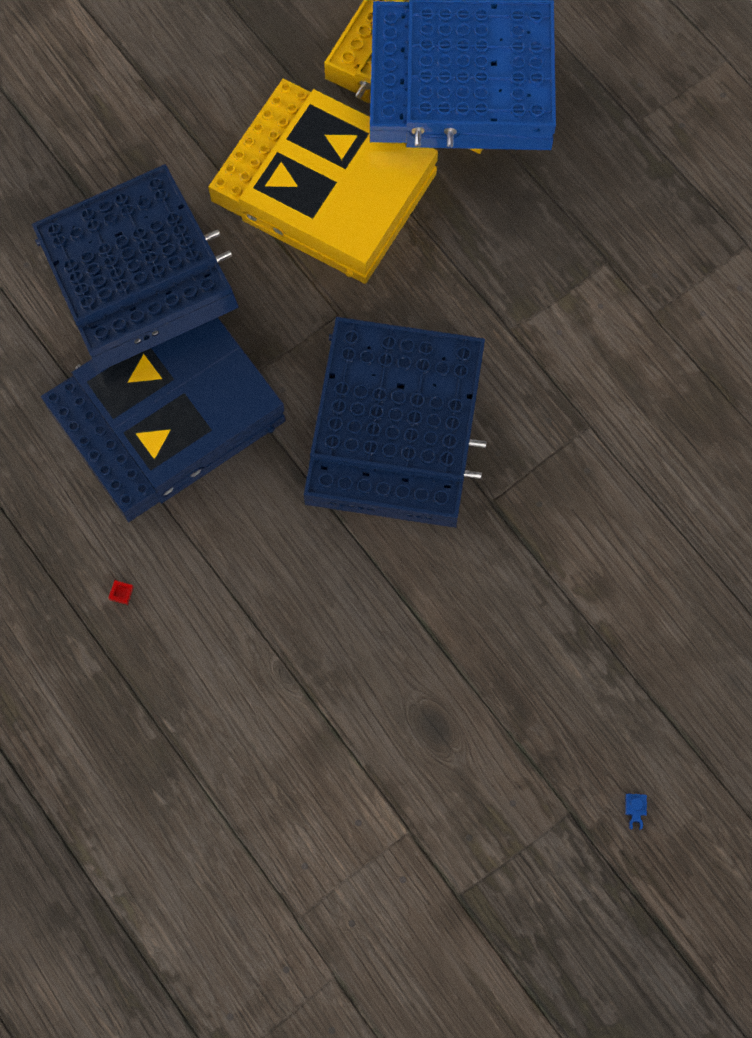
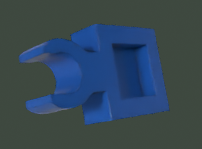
M625 795V815H631L629 822L630 830L633 829V822L639 824V830L643 828L641 816L647 815V795Z

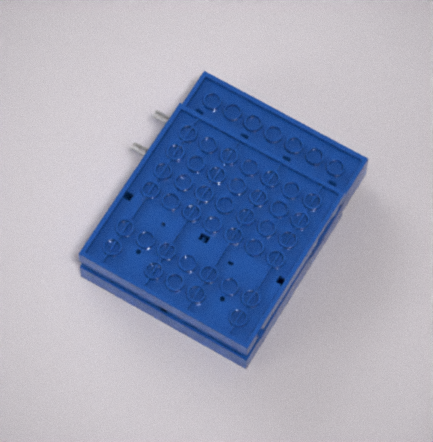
M554 0L373 1L370 142L406 143V147L552 149L553 134L556 128Z

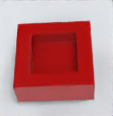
M114 580L108 599L128 605L134 586Z

